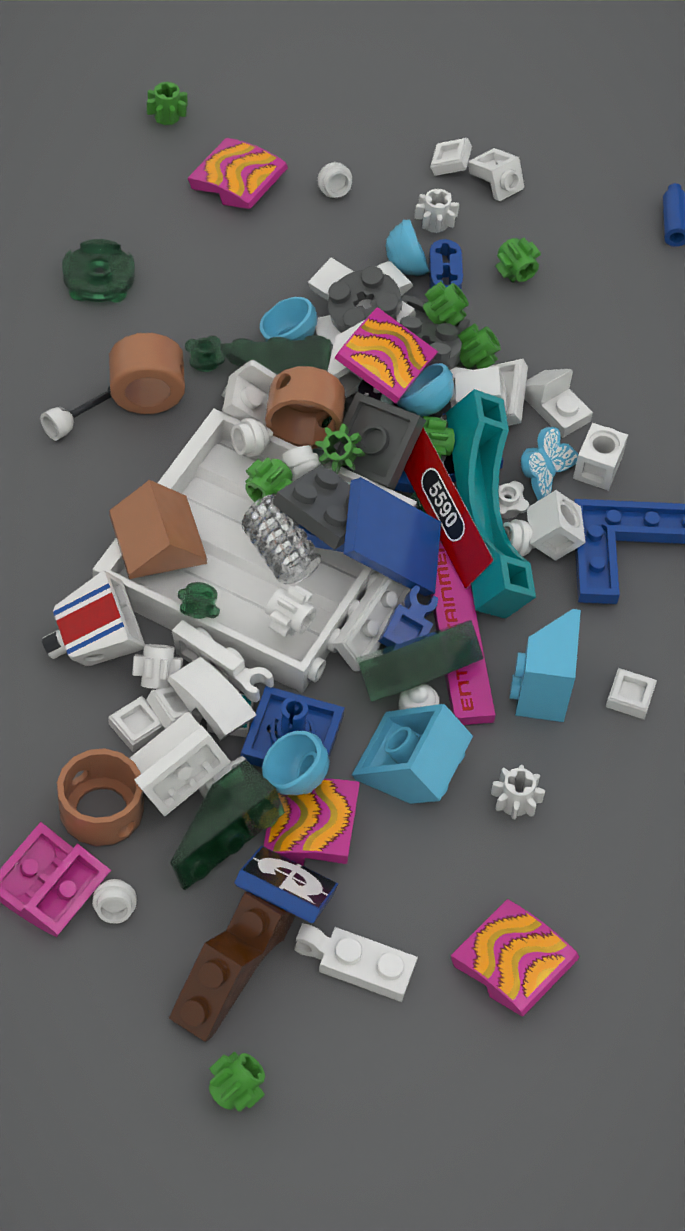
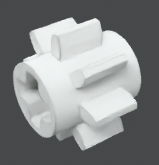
M432 189L426 195H419V203L415 207L414 217L415 219H422L423 229L433 233H440L446 230L447 227H454L455 217H458L459 203L451 202V193L442 189Z
M298 585L294 588L289 586L287 590L282 587L277 589L268 601L265 610L266 614L273 619L269 628L284 637L288 634L292 636L294 632L303 634L310 627L317 612V609L309 603L313 594Z
M145 644L143 654H135L133 657L132 675L141 676L142 687L153 689L172 687L167 678L183 666V658L174 657L175 647Z
M523 765L510 771L503 768L499 778L500 781H494L491 789V795L499 797L495 809L497 811L503 810L511 815L512 820L526 813L531 817L534 816L536 803H542L545 794L544 789L536 788L540 778L539 773L533 775L530 771L524 769Z

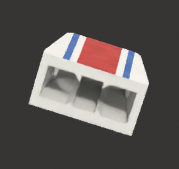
M106 571L100 572L55 605L53 613L59 629L42 638L43 646L52 659L67 653L71 660L85 666H92L141 651L145 645L123 581Z

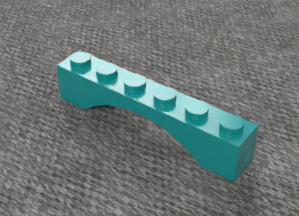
M473 389L446 412L448 428H452L455 435L452 457L457 491L494 559L471 583L475 611L506 619L535 599L536 593L531 563L523 558L511 544L504 529L500 513L498 493L499 471L503 449L509 432L504 399Z

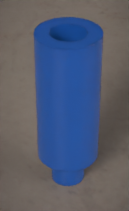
M677 183L669 185L668 191L663 195L664 240L668 245L675 247L685 244V191Z

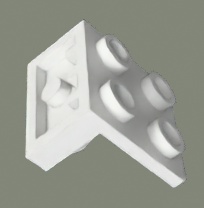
M189 712L184 713L130 757L141 772V775L134 779V781L164 817L231 763L211 735Z

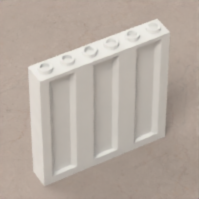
M213 409L158 481V484L187 496L207 557V564L129 579L117 538H115L92 569L93 577L102 571H106L121 579L134 612L170 630L182 620L194 628L201 627L212 636L214 641L223 647H231L239 652L245 661L246 667L266 668L272 673L273 680L303 694L311 681L316 683L321 677L326 666L325 659L330 651L333 653L337 652V649L332 644L333 641L339 636L340 630L352 612L359 606L360 600L372 582L377 579L379 572L344 555L343 552L302 544L296 537L295 520L274 505L270 507L269 505L261 506L255 503L245 489V481L250 477L246 470L257 459L263 462L266 458H270V460L275 458L283 462L282 454L297 448V446L272 436L269 444L260 455L255 457H248L245 454L239 455L233 447L231 431L235 424L240 423V420ZM332 462L324 464L326 468L332 470ZM341 467L338 473L340 478L350 483L351 480L362 477L416 507L417 501ZM298 585L313 594L309 603L317 609V612L310 627L303 634L294 632L292 636L288 634L284 637L269 628L273 619L266 614V606L277 589L282 587L287 590L289 586L294 588Z

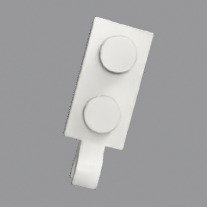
M182 620L172 629L177 655L189 663L202 657L217 669L238 692L242 691L250 701L258 702L260 700L259 690L253 686L254 684L264 683L270 688L274 686L273 675L268 669L263 667L246 668L245 661L239 652L231 647H223L214 641L212 636L203 628H194Z
M304 923L300 927L296 937L297 943L294 948L296 952L302 955L322 960L319 967L320 973L400 1002L404 998L418 958L417 956L337 927L334 928L331 938H329L318 928Z

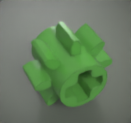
M161 82L155 86L154 91H147V115L155 114L157 123L172 125L178 122L180 116H187L188 94L187 92L180 93L177 84Z
M522 237L521 240L512 238L500 246L497 257L501 262L495 267L504 279L508 277L511 282L515 280L524 282L537 273L539 263L536 258L541 255V252L533 242H528L525 237Z
M440 281L425 294L428 301L423 304V309L433 323L443 324L446 322L456 326L467 316L463 309L469 305L468 300L455 283L445 287L443 282Z
M473 324L460 332L461 334L458 335L462 343L460 361L466 368L470 369L476 365L478 369L495 364V361L498 360L495 353L500 351L501 347L497 337L489 327L486 326L479 330L477 325Z
M423 416L426 420L423 427L440 459L441 456H450L455 443L453 429L446 427V420H441L438 417Z
M343 423L339 431L332 432L330 428L326 427L325 432L327 436L324 440L315 441V445L324 451V454L319 457V462L324 465L332 461V470L337 474L341 466H348L354 471L355 465L353 462L356 457L365 456L363 450L355 445L361 441V435L354 433L349 437L348 427ZM337 442H341L344 445L346 453L342 456L336 453L334 445Z
M266 458L263 462L257 459L246 470V473L250 476L245 481L246 492L255 503L261 506L269 505L271 507L277 492L293 482L291 470L279 459L274 458L270 460V458Z
M233 1052L229 1057L224 1054L209 1068L215 1075L209 1081V1091L213 1099L225 1109L231 1110L235 1107L237 1111H241L245 1107L251 1108L265 1095L259 1087L264 1082L265 1072L260 1063L249 1054L242 1053L238 1056L236 1052Z

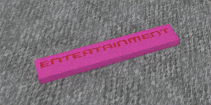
M440 541L435 594H431V598L433 596L438 597V604L433 612L451 712L463 725L494 723L496 715L471 584L465 589Z

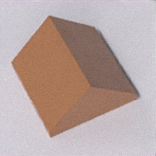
M148 480L109 510V516L129 579L207 564V557L186 495Z

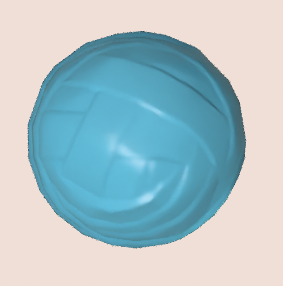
M410 219L403 220L389 232V236L386 239V255L388 260L405 275H425L429 272L423 249L417 240Z
M292 297L278 302L264 314L260 321V332L265 341L275 349L283 352H293L305 347L311 341L318 322L315 307L308 299L303 297Z
M443 363L427 366L417 377L412 387L397 402L398 407L421 417L429 416L442 410L451 400L455 388L453 374L448 366Z
M306 731L287 733L279 738L268 750L263 761L262 775L269 787L279 794L295 796L308 794L318 787L327 775L330 764L327 749L321 739L315 734Z

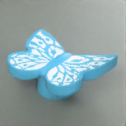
M545 427L542 429L537 439L538 448H527L521 457L522 472L526 477L531 478L532 488L538 501L551 493L553 477H555L556 472H562L573 467L578 458V453L569 444L560 443V431L555 427Z

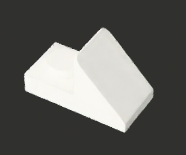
M571 369L544 370L526 380L524 400L551 427L558 428L560 436L564 438L590 423L593 412L569 389L573 374Z

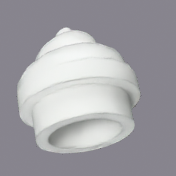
M329 163L319 172L318 186L323 194L328 197H342L351 189L352 174L341 163Z
M252 418L242 419L239 424H235L232 427L231 431L232 444L235 451L239 455L245 454L248 457L260 455L273 436V431L270 428L265 427L263 423Z
M310 445L297 447L282 454L283 462L292 472V481L299 479L320 465L319 456L317 453H313Z
M514 519L503 524L511 544L522 557L529 554L535 548L530 545L532 528L528 522Z
M413 683L406 686L402 690L398 701L399 710L440 704L437 692L431 686L424 683Z
M111 879L99 885L94 891L92 904L94 910L103 921L113 924L126 921L135 910L137 896L135 890L128 883L119 879Z

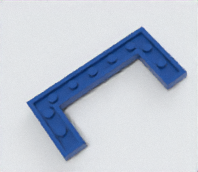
M575 499L574 502L581 506L586 542L575 549L578 602L618 603L620 593L616 541L685 544V504Z

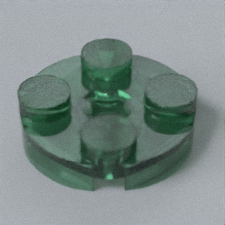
M107 239L86 240L80 243V249L75 250L72 254L70 249L64 256L62 262L63 281L69 289V295L74 300L120 302L126 298L127 291L132 287L135 280L134 258L130 252L127 255L126 252L122 251L121 245L115 241ZM96 268H103V273H94Z

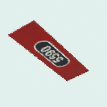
M423 427L404 471L426 514L441 521L440 541L466 589L494 559Z

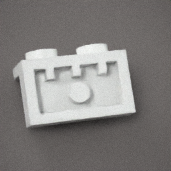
M255 360L247 362L229 376L222 411L240 421L246 418L255 419L266 427L265 416L269 389L277 374Z

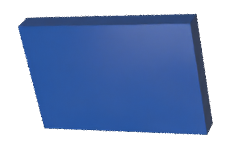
M362 477L351 480L343 554L410 589L416 585L419 586L420 590L418 593L423 596L435 594L441 521Z

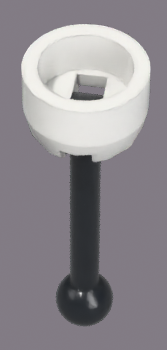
M110 386L108 391L70 412L62 407H56L42 413L40 420L46 434L55 441L66 436L73 428L75 417L112 398Z

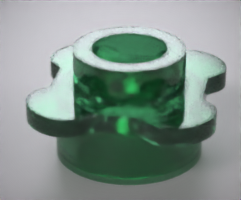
M217 336L187 340L185 350L190 353L189 364L203 372L212 371L218 365L225 362V354L220 351L221 340Z
M203 582L188 584L186 588L178 591L177 597L182 600L180 612L196 619L218 617L220 609L215 604L218 598L216 589Z

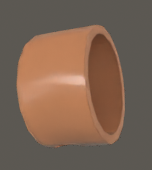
M137 333L124 337L114 344L109 353L110 395L118 406L133 413L157 414L171 409L180 402L185 394L183 351L177 342L167 336L156 333Z
M296 366L285 369L274 377L269 389L265 416L266 427L273 431V436L297 447L310 445L312 449L318 448L315 445V441H323L327 436L325 428H322L323 421L330 416L332 417L330 424L327 426L332 432L339 431L343 423L346 400L344 386L337 377L326 370L310 366Z
M106 748L93 749L74 756L62 768L57 780L60 820L70 835L82 843L94 846L114 845L128 838L139 827L144 813V798L142 789L134 781V779L141 775L134 761L121 752ZM84 770V772L80 776L73 780V778L79 771ZM96 789L115 791L122 796L127 805L124 810L107 817L95 818L81 814L76 810L80 799L85 794Z

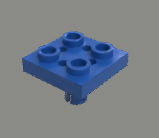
M265 686L240 757L246 758L245 763L249 762L251 765L262 767L264 757L271 746L279 738L293 731H306L317 735L330 757L344 717L345 707Z

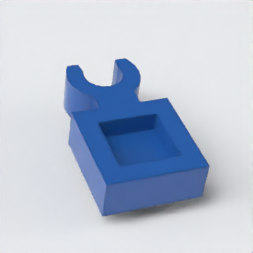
M417 585L405 596V607L398 604L393 610L378 640L381 644L411 661L418 657L433 626V623L424 617L428 616L438 604V597L433 596L426 605L420 604L417 600V593L420 587Z

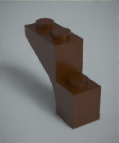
M246 891L227 930L204 943L169 1019L203 1041H208L221 1025L261 961L277 944L284 940L296 915Z

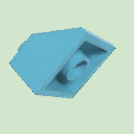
M572 609L529 636L525 653H517L515 673L512 675L509 699L517 700L515 716L564 722L576 677L581 610Z
M445 704L388 711L384 714L352 776L363 784L409 804L440 801L447 792L448 784L458 765L464 759L465 751L473 735Z

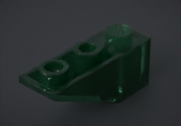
M317 335L307 336L304 340L294 341L284 337H272L268 339V342L235 339L232 343L220 344V350L229 362L242 367L250 360H255L277 375L285 369L296 366H310L328 371L333 349L330 339Z
M468 620L355 659L368 698L373 702L419 686L484 659L472 620Z
M246 759L212 784L170 861L171 867L184 891L196 881L205 878L214 867L230 855L237 853L245 843L263 829L272 826L285 813L276 788Z

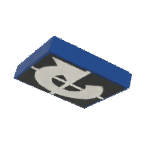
M261 846L240 869L234 882L237 887L310 923L316 921L333 897L338 883L264 846Z

